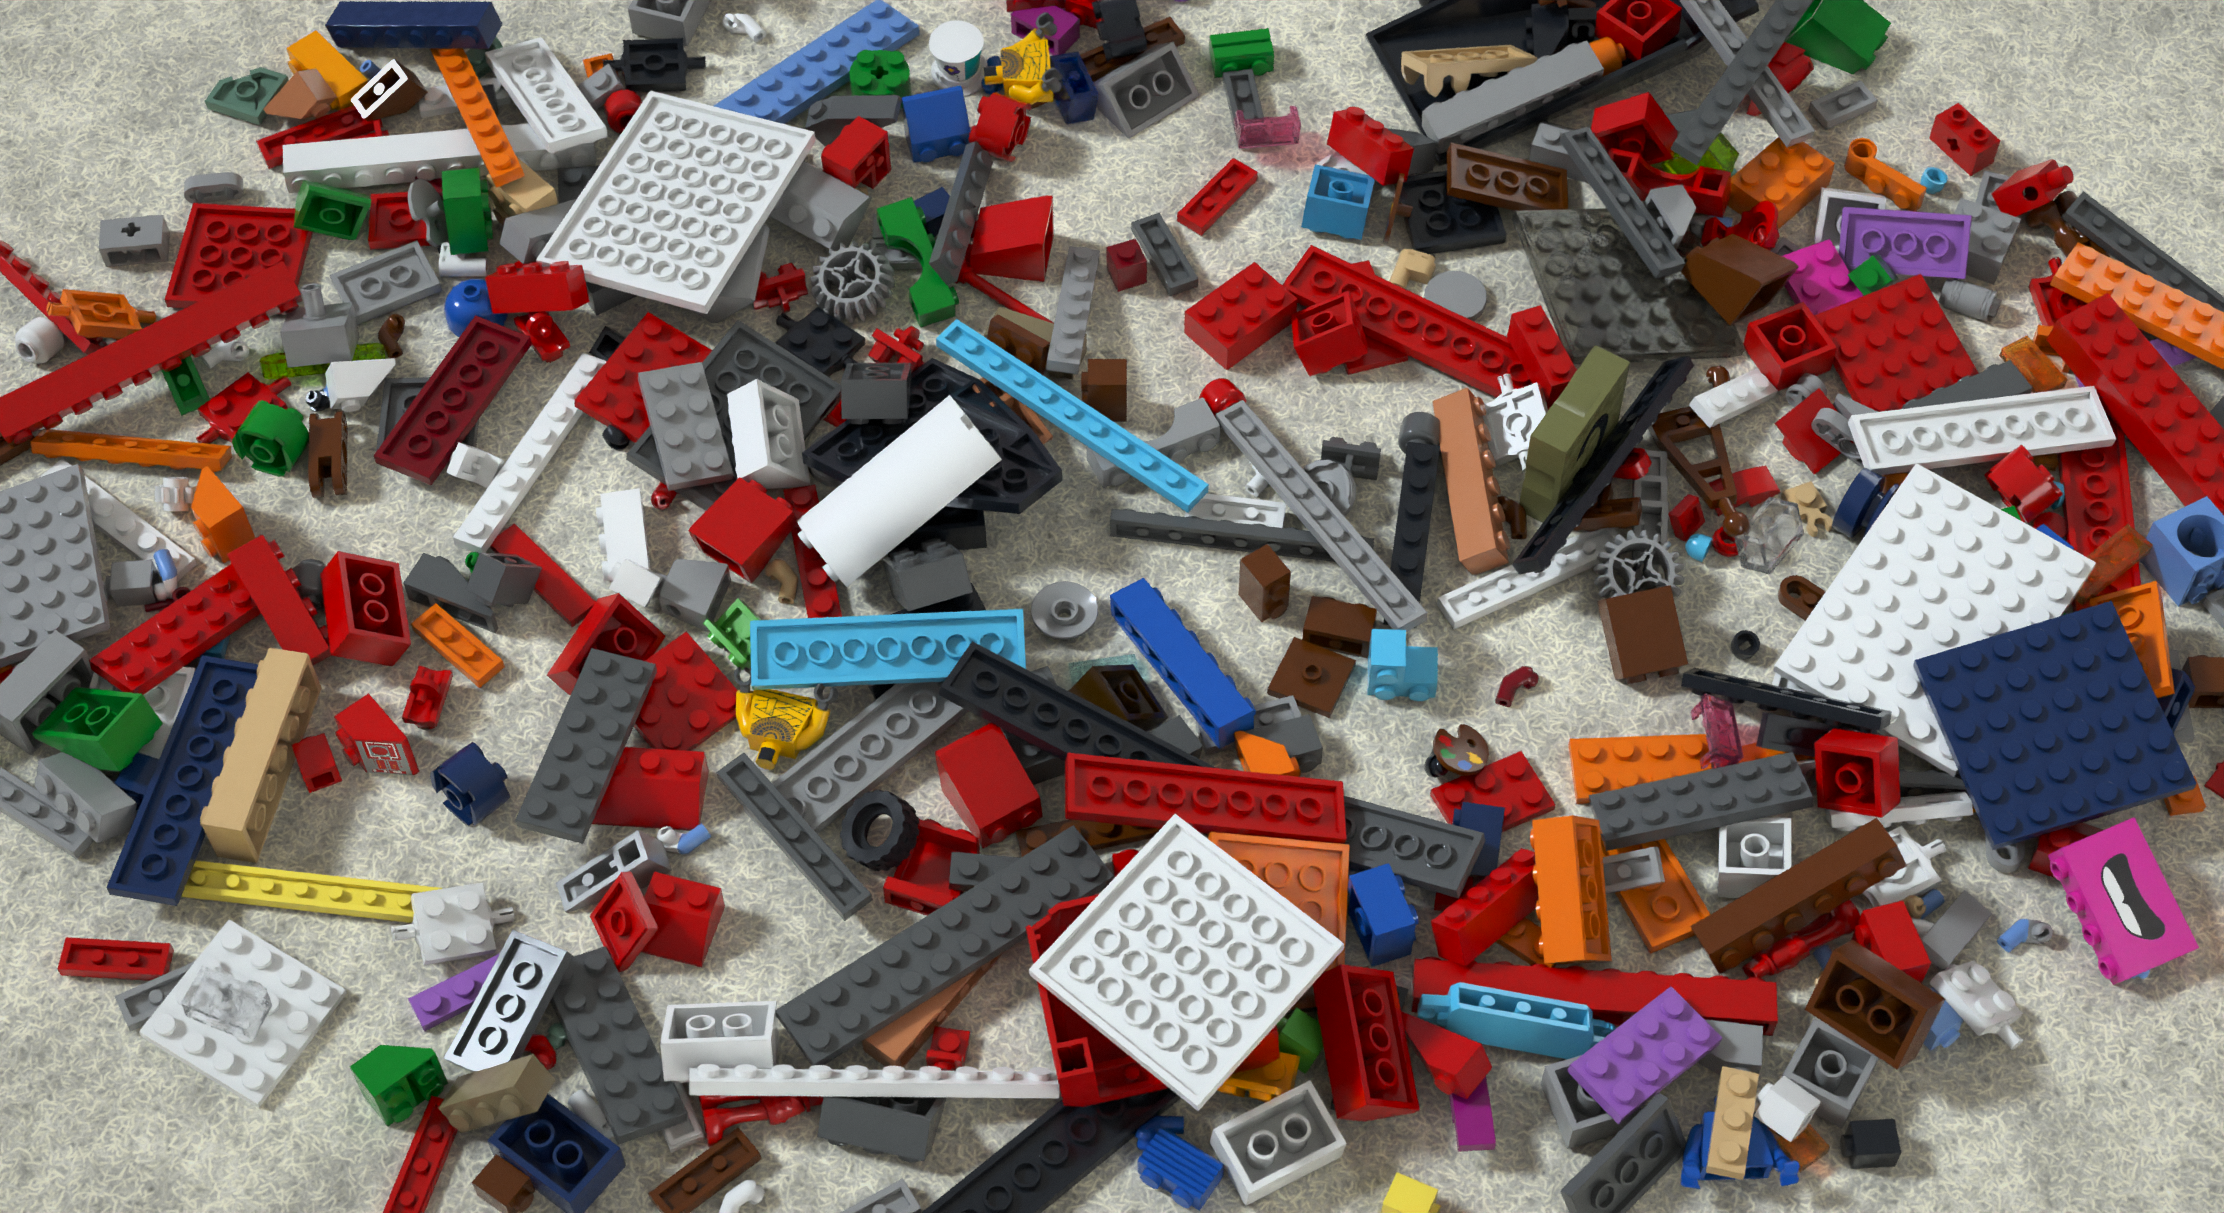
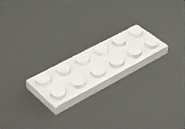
M542 37L485 52L487 64L549 153L562 152L568 148L594 143L596 140L607 137L605 124Z

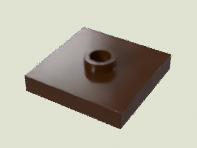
M1294 637L1267 689V694L1278 699L1294 695L1297 706L1330 718L1356 666V660Z

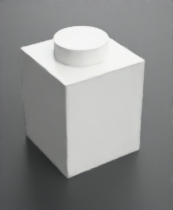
M626 558L622 564L616 562L608 576V580L612 581L609 589L643 607H647L663 577Z
M1783 1076L1774 1085L1768 1082L1761 1090L1756 1099L1761 1104L1754 1117L1789 1142H1792L1806 1129L1821 1101L1786 1076Z

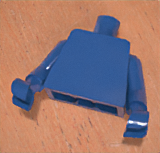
M1717 1096L1714 1097V1106L1716 1105ZM1715 1111L1704 1113L1701 1123L1696 1124L1690 1129L1683 1152L1681 1186L1701 1189L1698 1181L1735 1179L1706 1173ZM1753 1114L1746 1170L1743 1179L1768 1178L1773 1167L1777 1172H1780L1781 1186L1797 1184L1799 1182L1797 1173L1800 1167L1798 1161H1791L1779 1146L1769 1127L1760 1122Z

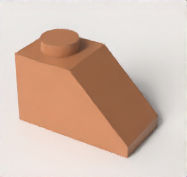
M316 68L297 71L263 110L266 114L297 119L315 117L317 119L329 112V105L337 96Z

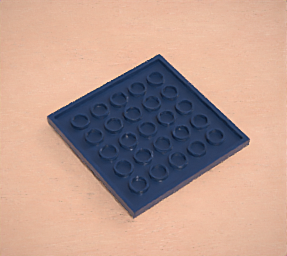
M2112 601L1914 660L1913 667L1992 850L2194 789L2197 784Z

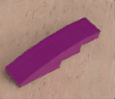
M1485 1076L1468 1099L1453 1093L1449 1095L1452 1124H1455L1458 1152L1495 1150L1496 1139Z

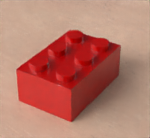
M1253 262L1185 311L1184 333L1225 370H1228L1292 324L1291 314L1297 312L1298 299L1256 262Z
M337 551L320 573L331 656L394 666L411 645L399 563Z

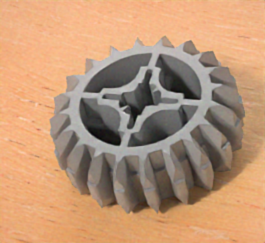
M853 241L848 248L840 243V250L835 252L829 248L830 256L828 258L820 256L819 261L821 265L813 266L815 276L810 277V283L812 285L811 293L814 299H816V304L827 315L835 316L840 322L845 317L851 324H853L856 317H860L865 322L866 314L871 313L876 316V308H886L885 299L892 298L891 288L895 287L894 270L889 265L890 262L887 256L881 254L877 247L871 249L870 245L866 242L859 247ZM867 268L875 271L874 280L869 279L866 274ZM831 285L837 286L840 292L838 297L830 293Z
M1629 530L1627 540L1621 534H1617L1614 538L1615 544L1608 541L1604 545L1606 552H1599L1597 559L1601 563L1596 564L1593 569L1595 573L1601 575L1595 578L1594 584L1605 586L1599 591V597L1602 598L1608 595L1616 597L1635 593L1640 589L1649 590L1671 585L1673 597H1678L1681 590L1676 585H1682L1685 580L1683 576L1676 574L1684 569V564L1674 563L1680 556L1679 552L1674 551L1669 554L1668 549L1671 546V542L1666 541L1663 546L1658 543L1660 540L1659 534H1655L1652 540L1647 539V530H1642L1639 538L1636 537L1633 530ZM1630 551L1644 552L1638 560L1628 558L1622 560L1618 558L1620 555ZM1653 557L1660 563L1665 580L1660 578L1661 574L1653 569ZM1643 563H1645L1644 568L1642 570V579L1638 580L1636 585L1633 586V583L1636 579L1635 571L1639 569ZM1613 569L1618 571L1617 575L1624 578L1626 582L1625 592L1617 585Z

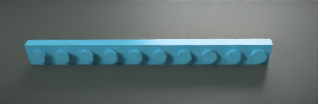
M958 319L951 323L936 338V346L1187 513L1208 493L1209 484Z

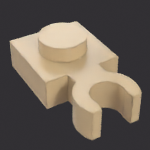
M1812 481L1782 491L1781 498L1796 522L1803 519L1807 521L1806 530L1810 536H1817L1818 529L1815 524H1822L1828 532L1832 531L1833 521L1828 515L1823 513L1826 511L1827 505Z

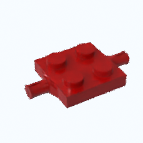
M2059 257L2048 261L2052 275L2031 279L2028 286L2041 324L2044 326H2054L2059 318L2087 304L2050 285L2054 275L2062 265V260Z
M247 372L197 409L200 416L211 427L196 437L197 442L211 444L220 437L232 443L237 430L258 401H266L288 409L287 404L277 395L291 386V382L282 374L281 377L270 385H266Z

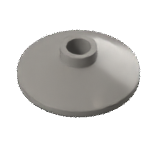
M1068 581L1055 582L1047 585L1036 594L1031 605V616L1035 626L1043 634L1061 640L1074 639L1082 636L1093 627L1098 616V605L1094 595L1086 587ZM1062 613H1068L1070 617L1062 618L1059 617V615Z

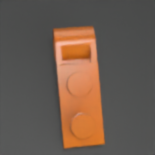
M1866 138L1853 140L1850 143L1845 160V170L1853 177L1862 181L1873 193L1884 195L1899 208L1917 211L1922 206L1927 188L1876 159L1877 146L1873 141Z

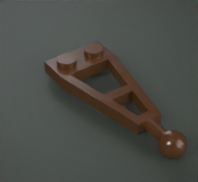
M1690 406L1659 413L1657 421L1648 428L1660 451L1667 453V459L1711 510L1720 508L1725 517L1723 529L1728 536L1740 538L1746 535L1750 522L1747 516L1737 512L1733 505L1736 504L1737 492L1720 423L1709 428ZM1710 435L1716 459L1692 465L1674 443ZM1720 475L1724 490L1715 492L1704 478Z

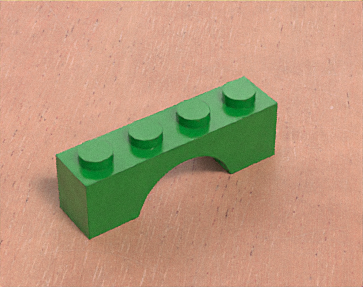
M912 197L876 208L877 223L887 248L898 249L911 254L918 260L923 269L919 280L909 288V303L920 328L955 317L956 305L959 304L954 286L948 287L929 264L935 239L932 233L927 234L923 225L926 224V218L921 206L916 207Z

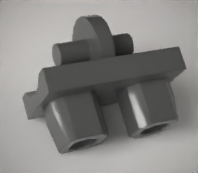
M1331 437L1329 441L1323 440L1321 460H1331L1343 465L1353 477L1377 480L1381 448H1377L1376 443L1364 441L1360 445L1348 444L1343 438Z

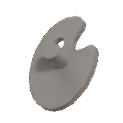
M417 179L410 184L408 191L411 217L415 221L424 220L427 227L426 239L428 243L438 247L448 240L444 203L438 192L429 182Z

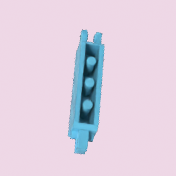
M1462 982L1450 986L1448 995L1422 994L1417 1008V1018L1442 1026L1444 1029L1478 1043L1562 1059H1571L1583 1055L1616 1029L1612 1023L1593 1019V1012L1588 1005Z

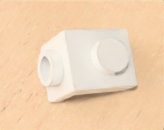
M459 442L456 450L451 455L450 464L446 472L488 488L503 467L504 460L482 449Z

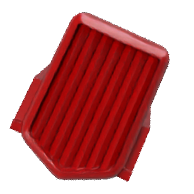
M1784 42L1768 67L1786 92L1790 93L1812 72L1814 64L1809 56L1803 55L1805 49ZM1751 99L1746 114L1758 116L1761 112Z

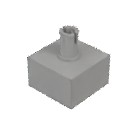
M312 283L302 286L300 290L305 307L297 308L293 312L288 313L280 331L288 368L352 361L359 340L353 302L324 305L320 284Z

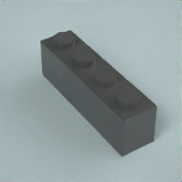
M2009 360L2000 365L1993 364L1983 372L1972 377L1970 375L1965 376L1949 387L1937 388L1930 395L1921 399L1909 400L1901 409L2030 394L2033 387L2013 362Z

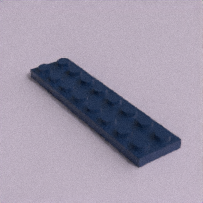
M201 656L106 887L110 895L178 906L206 835L200 824L201 812L205 806L209 805L211 800L213 781L215 777L221 774L224 766L223 757L227 747H231L235 737L236 721L239 717L243 716L246 708L247 693L250 688H254L257 680L258 664Z

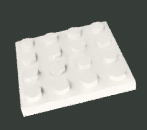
M228 920L140 1029L139 1033L142 1038L238 1097L260 1108L340 1004L347 992L343 987L233 921Z

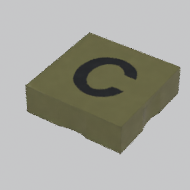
M1595 345L1564 391L1530 435L1526 473L1519 502L1525 509L1526 515L1543 523L1617 425L1630 366L1629 361Z

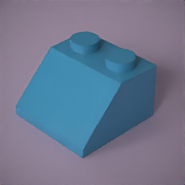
M1315 164L1301 227L1317 233L1326 232L1340 235L1346 239L1355 238L1362 240L1375 179L1369 175Z

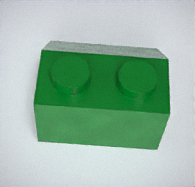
M304 180L296 198L294 228L346 240H356L371 206V199L365 194Z

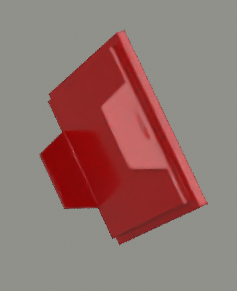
M1820 388L1774 423L1784 435L1782 444L1795 459L1804 461L1814 475L1841 454L1840 451L1819 437L1811 427L1812 421L1820 409L1831 408L1836 410Z

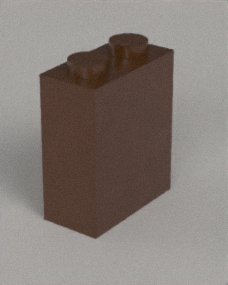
M1671 585L1597 601L1615 680L1626 678L1627 685L1647 681V673L1658 671L1660 678L1679 674L1678 667L1688 665Z

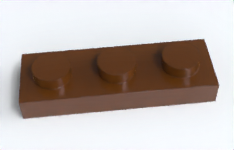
M737 1127L649 1192L650 1200L661 1213H690L760 1161L761 1154L740 1128Z

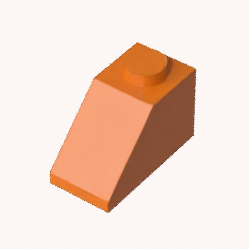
M1243 731L1234 732L1236 753L1244 771L1301 776L1296 758H1289L1284 745Z

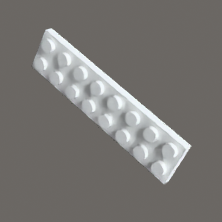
M2094 386L1851 415L1848 421L1864 468L1866 467L1880 475L1910 472L1916 463L1926 469L2002 460L2020 445H2023L2032 456L2109 447L2116 440Z

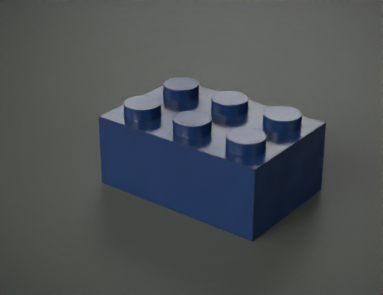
M547 1094L537 1112L506 1120L487 1140L493 1156L497 1154L530 1177L534 1189L565 1213H584L626 1166L619 1146L549 1094Z

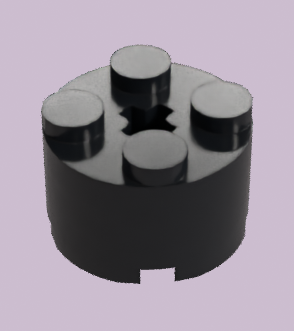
M1099 0L1092 2L1096 20L1101 19V22L1096 23L1099 39L1102 41L1106 40L1107 42L1102 44L1106 61L1147 50L1145 33L1141 26L1136 0Z

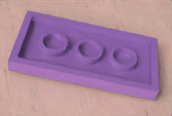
M1843 207L1839 255L1850 271L1856 269L1872 255L1880 254L1895 274H1921L1922 276L1966 279L1972 215Z
M1670 986L1571 1063L1567 1072L1619 1125L1716 1048L1723 1038Z

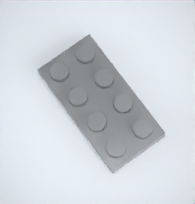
M702 362L638 373L639 386L668 491L732 480V467Z

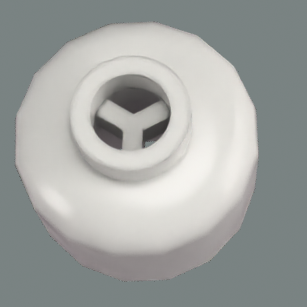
M43 317L32 319L19 329L15 336L16 351L27 362L36 364L46 363L64 347L63 332L54 322Z

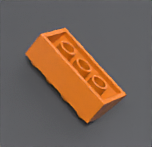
M1573 815L1532 820L1533 829L1530 832V843L1535 850L1536 865L1533 867V879L1538 886L1539 900L1536 903V914L1539 921H1541L1542 936L1539 939V950L1542 957H1544V964L1612 962L1599 820Z

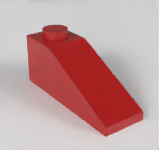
M1401 1011L1406 1040L1434 1079L1437 1088L1445 1094L1451 1095L1453 1093L1468 1099L1493 1068L1483 1045Z

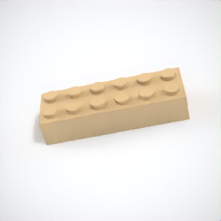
M268 648L265 659L261 660L258 664L257 680L254 688H250L247 693L246 708L243 716L239 717L236 721L235 737L231 747H227L223 757L224 766L221 774L215 777L213 781L211 800L209 805L205 806L201 812L200 824L217 857L252 863L258 862L296 759L291 745L303 739L322 689L307 653Z

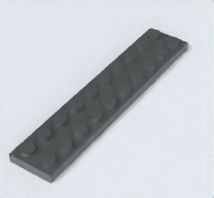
M1073 825L775 1010L776 1017L812 1066L825 1065L1027 938L1026 927L1029 924L1033 926L1048 914L1047 911L1057 903L1093 896L1105 889L1114 879V875Z

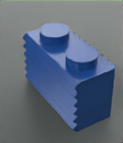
M1160 1127L1155 1137L1138 1159V1173L1141 1180L1153 1189L1161 1187L1170 1192L1172 1199L1178 1205L1184 1208L1192 1206L1200 1211L1223 1178L1224 1164L1166 1128Z

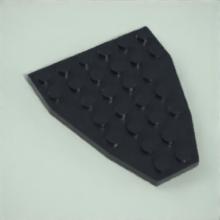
M931 358L911 373L909 414L907 419H902V422L899 424H884L882 419H869V423L851 424L848 419L802 452L804 464L843 483L951 395L1002 460L948 503L946 507L1021 514L1063 480L1062 469L1035 432L981 380L934 358ZM974 384L977 386L978 390L980 391L979 393H976V392L972 389V386H973Z

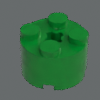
M862 50L857 54V59L852 63L849 71L852 96L899 95L902 98L912 95L910 70L903 53L888 50Z
M261 400L252 408L232 439V444L235 452L242 460L246 456L254 462L251 466L253 469L280 477L284 476L286 471L290 472L308 446L309 432L302 423L304 418L299 411L293 408L284 409Z

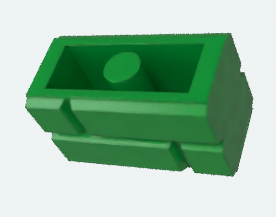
M1269 28L1209 35V55L1214 78L1223 77V72L1253 69L1254 75L1258 76L1274 71V49Z

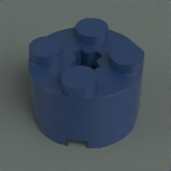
M473 742L460 749L430 773L431 783L436 793L442 790L448 798L443 804L468 826L472 823L475 826L510 798L504 783L508 778L505 770L497 762L491 764L484 757L480 747Z

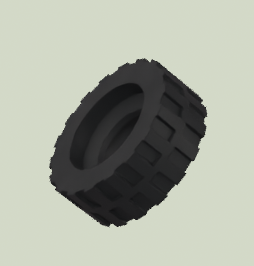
M874 790V792H866L863 794L864 796L857 798L854 804L846 811L847 814L841 823V845L846 850L848 857L874 871H888L894 866L898 867L901 865V862L911 855L910 852L915 848L917 844L916 839L919 836V817L916 816V810L909 805L910 803L889 791ZM882 814L889 815L893 824L888 838L878 847L871 846L867 841L871 824L878 816Z

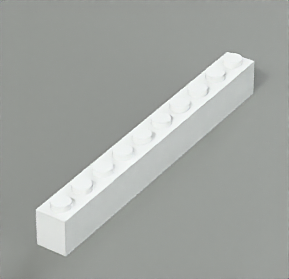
M529 123L502 126L515 155L533 171L584 167L596 164L594 143L581 144L562 152L549 153ZM468 129L283 145V174L288 193L299 192L304 180L336 188H351L414 182L416 176L418 179L432 180L442 178V171L479 168L480 176L489 174Z

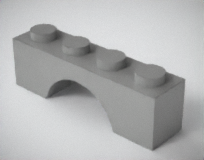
M1200 398L1174 408V422L1171 428L1161 437L1144 442L1175 463H1179L1187 455L1198 451H1210L1216 444L1220 443V424L1205 399ZM1086 446L1087 461L1103 488L1110 485H1122L1129 478L1133 477Z

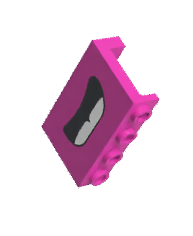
M2134 817L2048 855L2051 861V872L2061 882L2066 892L2067 904L2071 911L2077 914L2082 925L2083 937L2093 947L2099 959L2098 967L2100 972L2113 985L2199 948Z

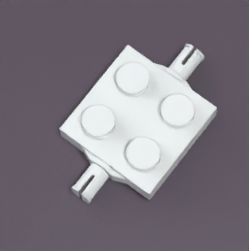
M1503 374L1504 378L1502 376L1498 377L1502 394L1494 401L1485 404L1486 415L1483 416V419L1491 435V441L1488 444L1497 466L1514 459H1520L1522 472L1525 474L1530 435L1548 412L1542 387L1537 382L1524 388L1514 389L1511 375Z
M1903 826L1889 831V835L1897 844L1907 866L1897 871L1893 876L1885 878L1866 889L1862 894L1870 900L1874 907L1904 900L1909 895L1920 897L1932 889L1938 888L1942 880L1933 869L1930 859L1946 852L1944 843L1941 844L1942 840L1936 839L1922 847L1911 839Z
M483 882L413 893L411 895L414 913L412 924L392 926L391 934L393 935L392 939L394 942L415 938L421 949L424 965L495 953L496 951L493 936L494 924L514 922V913L512 907L492 911L486 902Z
M1973 960L1961 965L1950 963L1942 971L1933 964L1940 972L1929 983L1945 998L1946 1002L1978 1036L1986 1033L1998 1034L2011 1050L2016 1049L2024 1041L2009 1026L2017 1021L2023 1012L2015 1005L2012 996L2002 991L1990 978L1989 972L1983 966Z

